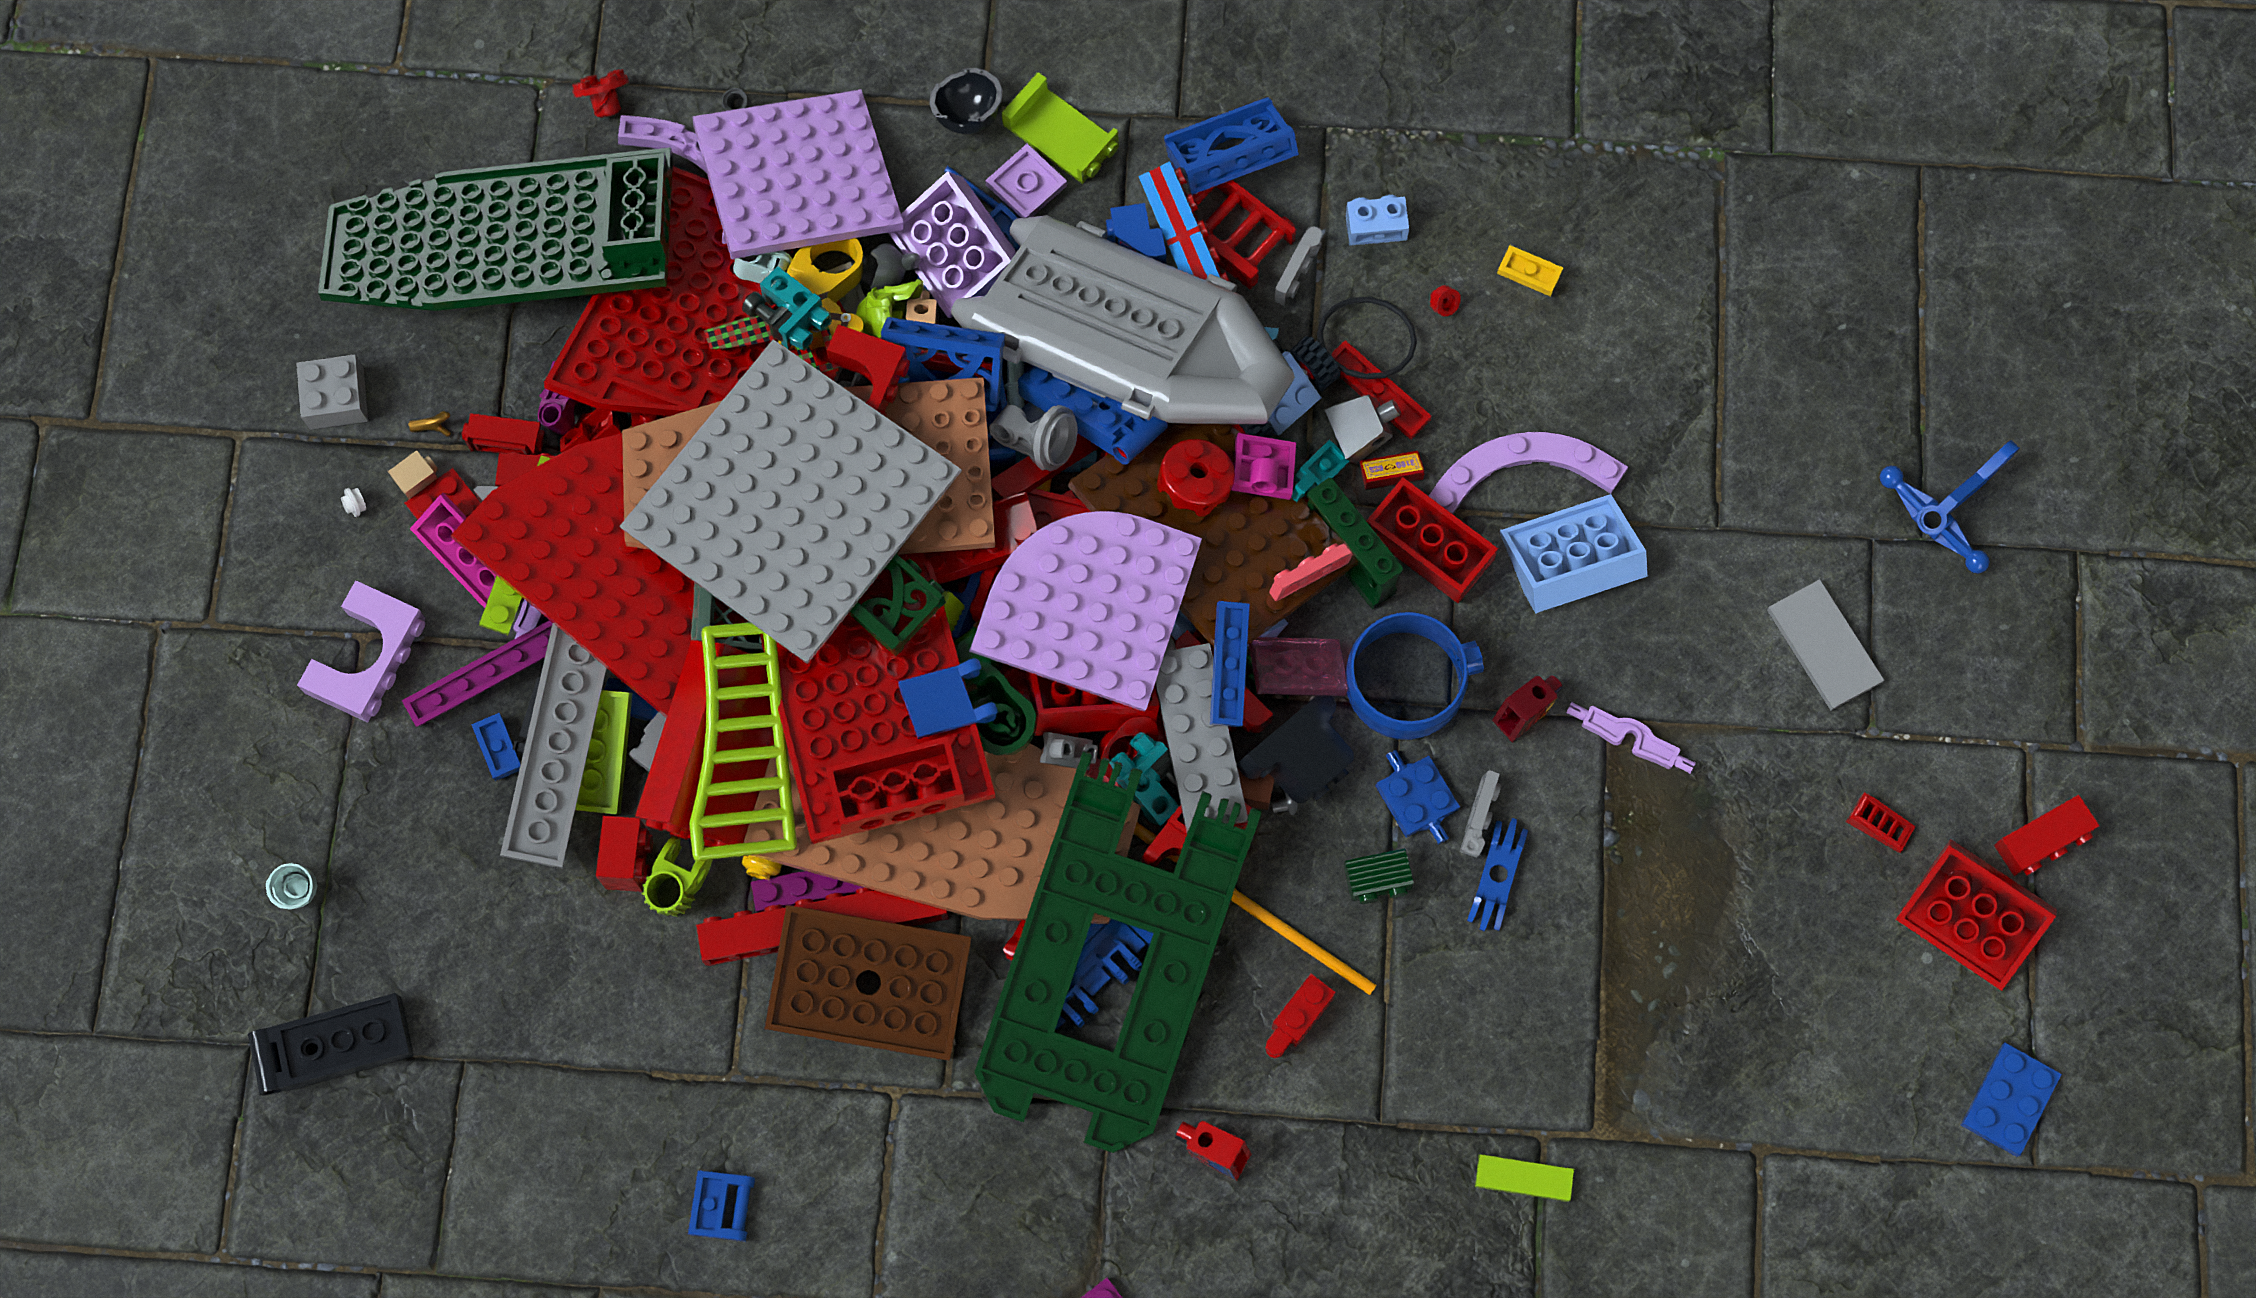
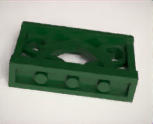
M1332 478L1326 479L1311 489L1307 494L1309 498L1307 506L1324 520L1359 561L1355 567L1345 573V576L1373 610L1396 594L1397 588L1395 584L1399 574L1403 571V567Z
M900 550L883 569L891 572L893 582L892 601L881 597L871 598L861 605L857 602L848 613L895 657L924 624L946 604V600L942 595L945 590L935 580L931 579L929 582L920 575L922 569L910 558L904 561L898 555ZM902 572H904L912 580V582H909L904 585ZM919 590L925 593L927 602L924 608L911 611L903 607L904 602L908 604L919 602V600L911 598L913 591ZM876 605H884L891 608L890 612L882 608L884 612L881 616H875L873 609ZM901 614L913 618L897 637L893 634Z

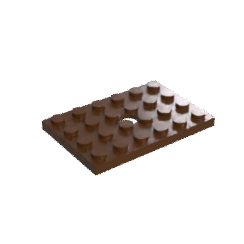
M786 905L764 1029L950 1061L972 936ZM865 970L876 972L881 979L879 990L871 995L861 993L856 985L858 975Z

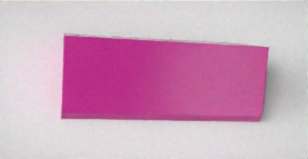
M442 493L413 524L410 530L485 608L497 576L451 538V534L467 517Z

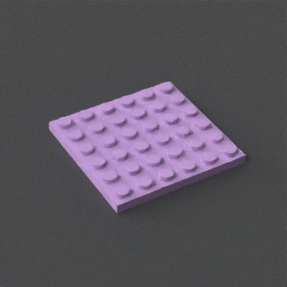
M862 90L693 116L694 129L731 259L903 230L902 216Z

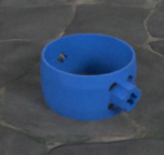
M1412 612L1391 614L1370 625L1355 641L1348 657L1345 672L1347 696L1358 717L1375 732L1399 740L1422 738L1443 728L1456 715L1463 702L1469 676L1484 671L1482 655L1475 641L1461 644L1455 634L1437 619ZM1394 633H1411L1428 638L1439 645L1453 662L1458 676V695L1445 710L1433 717L1419 721H1402L1390 718L1374 709L1362 696L1357 686L1354 675V663L1360 653L1373 641Z

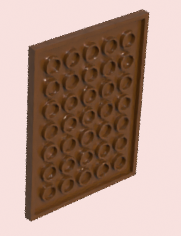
M1168 423V428L1128 464H1122L1114 456L1108 454L1071 479L1068 487L1091 512L1108 511L1131 514L1202 538L1179 610L1213 647L1215 642L1217 602L1227 601L1250 604L1248 645L1358 564L1359 561L1353 555L1347 565L1275 601L1269 591L1274 583V577L1285 569L1292 571L1304 559L1313 556L1315 559L1322 555L1323 551L1335 543L1339 546L1344 542L1314 510H1310L1307 506L1308 503L1303 498L1296 502L1292 498L1288 500L1231 490L1225 503H1220L1211 513L1203 517L1197 516L1194 511L1189 509L1175 508L1170 496L1166 492L1160 493L1157 488L1159 469L1166 452L1180 441L1202 439L1218 445L1234 463L1235 440L1239 432L1232 424ZM1199 468L1190 470L1191 474L1196 478L1205 477V473Z

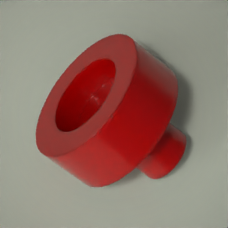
M1448 285L1438 287L1430 295L1431 309L1443 317L1454 314L1460 305L1461 297L1459 292Z

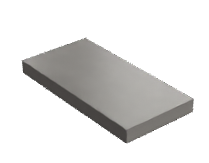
M1820 579L1768 607V613L1830 711L1883 683V677Z

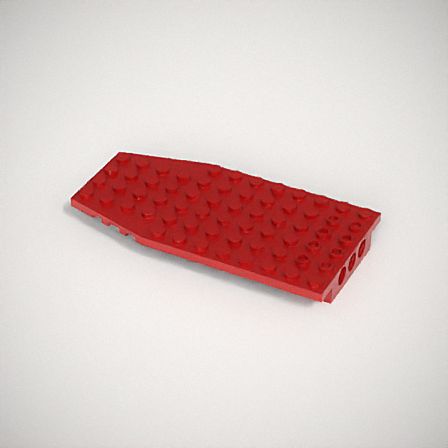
M924 553L899 554L904 561H907L909 558L922 569L920 575L929 582L933 579L937 582L934 568ZM882 570L858 600L860 605L866 600L877 597L892 601L893 582L890 571ZM902 572L904 585L909 582H912V580L904 572ZM919 590L913 591L911 598L919 600V602L915 604L904 602L903 607L911 611L924 608L927 602L925 593ZM876 605L873 609V614L881 616L884 612L882 608L890 612L891 608L884 605ZM944 606L904 645V649L896 657L849 614L846 615L808 664L777 642L782 692L778 711L812 844L995 798V791L976 723L918 739L898 686L899 681L960 664ZM901 614L893 634L897 637L913 618ZM759 634L763 651L765 652L763 634Z

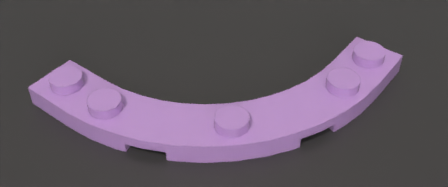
M621 115L618 144L656 149L671 147L672 153L690 160L707 173L695 133L685 130L684 125L661 119ZM723 232V234H722V244H727V243H726L725 236H724V232Z
M1547 432L1517 433L1488 441L1462 456L1447 470L1429 497L1454 514L1469 492L1481 481L1491 476V473L1504 467L1509 468L1517 465L1532 464V462H1547L1550 465L1575 472L1611 494L1628 467L1602 450L1576 438Z

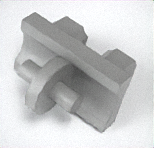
M1051 732L1043 733L1044 749L1040 757V763L1077 769L1084 750L1092 753L1093 757L1090 764H1095L1098 747L1097 745H1092L1093 740Z

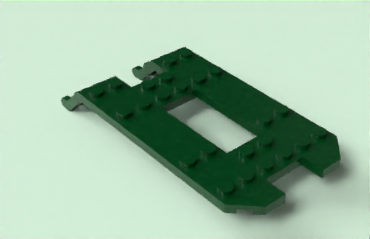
M1083 750L974 1073L993 1112L1023 1123L1033 1093L1093 1112L1083 1143L1114 1153L1154 1132L1244 859L1262 811L1255 808L1250 809L1247 818L1248 823L1244 830L1234 826L1236 818L1241 811L1242 806L1240 803H1234L1228 823L1226 824L1222 820L1229 800L1225 798L1220 800L1217 809L1218 813L1214 820L1204 816L1212 795L1202 791L1174 873L1115 854L1143 770L1131 769L1127 789L1114 786L1117 777L1121 773L1122 763H1115L1109 783H1105L1103 779L1110 759L1102 758L1096 780L1085 776L1093 755ZM1094 913L1153 933L1114 1052L1054 1032Z

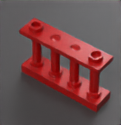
M1233 180L1193 194L1197 205L1215 187L1229 196L1205 221L1210 236L1206 237L1209 246H1215L1219 253L1221 262L1217 264L1250 290L1258 283L1259 270L1257 265L1282 238L1290 245L1295 242L1296 229L1294 224L1288 218L1278 216ZM1239 204L1251 214L1227 240L1221 241L1213 235V230ZM1261 221L1272 230L1271 234L1249 258L1241 257L1235 252V247Z

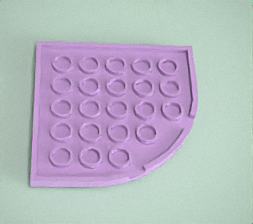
M1096 511L1080 513L1052 522L1022 542L1002 566L989 592L969 652L1145 712L1202 538L1142 517L1120 512Z

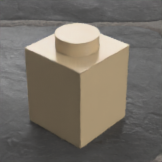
M416 450L390 469L388 473L406 497L410 499L438 479L435 472L439 469L429 456L423 459Z

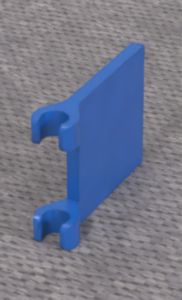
M970 659L954 667L898 682L918 739L974 723H988L996 719L998 710L993 702L973 710L962 678L971 679L979 675L981 664L978 659Z

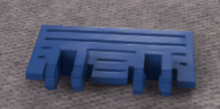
M1110 919L1108 924L1090 925L1062 1008V1012L1079 1028L1085 1024L1083 1018L1067 1002L1075 996L1088 1012L1095 1014L1099 1009L1081 989L1083 988L1091 997L1096 994L1111 979L1102 970L1104 967L1122 984L1125 985L1129 981L1128 975L1112 961L1116 955L1120 954L1134 970L1139 972L1142 969V963L1126 946L1137 954L1146 944L1125 923ZM1061 1015L1055 1028L1056 1031L1066 1022Z

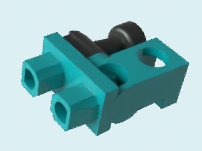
M778 266L760 283L762 295L753 292L745 299L742 305L744 313L750 317L758 315L769 324L771 335L774 339L776 338L781 341V344L787 349L794 345L805 351L813 341V334L808 329L813 325L820 331H824L832 322L831 314L822 307L821 298L815 293L813 294ZM765 302H767L771 306L775 304L779 308L775 311L770 307L766 306Z
M1139 732L1130 742L1138 754L1131 760L1125 753L1120 752L1109 763L1113 769L1116 762L1122 763L1123 767L1116 782L1123 789H1127L1131 769L1143 770L1133 800L1141 805L1140 809L1144 812L1143 815L1150 823L1161 826L1179 807L1159 784L1163 778L1173 786L1171 794L1180 802L1171 756L1163 742L1155 741L1147 734Z

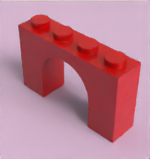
M838 324L827 348L829 363L865 376L873 385L871 396L866 404L886 417L887 412L885 410L889 402L893 403L896 399L898 381L900 377L906 376L910 366L906 348Z

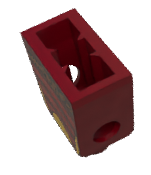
M1552 675L1545 681L1540 676H1535L1504 700L1492 721L1513 743L1549 712L1558 698L1557 693L1563 689L1561 682Z

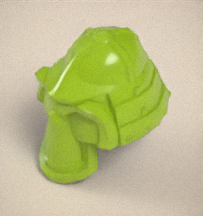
M917 279L915 282L912 281L898 286H884V289L879 290L874 287L871 292H868L867 296L858 305L856 315L863 321L864 333L881 339V330L887 317L906 320V301L920 298L924 288V281Z

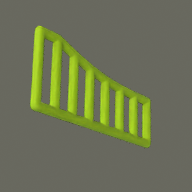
M750 622L706 626L701 631L706 684V734L699 784L689 823L693 858L697 861L794 850L797 846L788 751L778 711L782 692L777 642ZM763 634L765 648L763 653L716 657L715 638ZM766 665L767 684L718 688L717 669ZM770 697V715L719 719L720 700ZM773 727L774 746L716 751L718 732ZM776 758L777 777L711 783L714 764ZM779 789L781 808L704 816L708 796ZM782 820L784 839L704 847L703 829Z

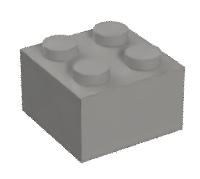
M355 354L296 363L300 414L310 430L368 422L364 367Z

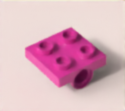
M1238 433L1235 440L1233 463L1235 480L1232 490L1290 500L1293 494L1296 442Z

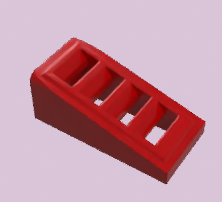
M1865 792L1860 796L1846 820L1848 824L1898 853L1902 852L1915 829L1913 824ZM1868 808L1871 812L1867 819H1864L1861 816L1865 809ZM1878 814L1882 816V818L1880 819L1876 827L1871 823L1873 822L1875 816ZM1887 820L1892 822V825L1886 834L1882 829ZM1899 826L1903 831L1896 841L1892 836Z

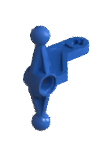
M2012 440L2007 442L1974 475L1948 495L1941 503L1904 482L1903 472L1897 466L1885 467L1880 473V482L1884 487L1895 489L1898 492L1909 514L1922 532L1928 534L1934 541L1963 556L1966 559L1967 569L1972 573L1979 574L1986 571L1989 567V557L1981 550L1972 549L1951 512L1977 492L2019 451L2020 447ZM1931 511H1935L1941 516V524L1937 528L1930 526L1927 521V516Z

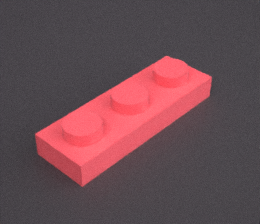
M1335 543L1326 548L1322 555L1315 559L1313 556L1304 559L1294 570L1285 569L1274 577V583L1269 593L1275 601H1278L1347 565L1353 554L1344 543L1339 546Z

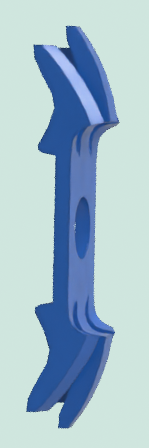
M1515 818L1511 819L1502 845L1498 844L1502 822L1496 821L1489 853L1467 919L1468 922L1472 923L1481 899L1486 900L1479 928L1482 931L1486 929L1495 903L1499 904L1494 930H1500L1510 888L1528 830L1523 828L1516 849L1511 848L1517 819ZM1496 865L1504 867L1507 871L1506 880L1503 882L1493 881L1490 877V869Z

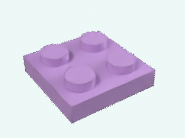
M1026 144L986 179V186L1020 218L1033 217L1067 187V180L1034 149Z

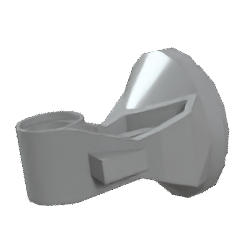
M1009 404L1005 406L990 424L989 432L1002 445L1028 455L1041 470L1053 471L1068 461L1073 453L1077 441L1078 427L1072 410L1065 406H1053L1039 420L1029 423L1026 414L1019 407Z

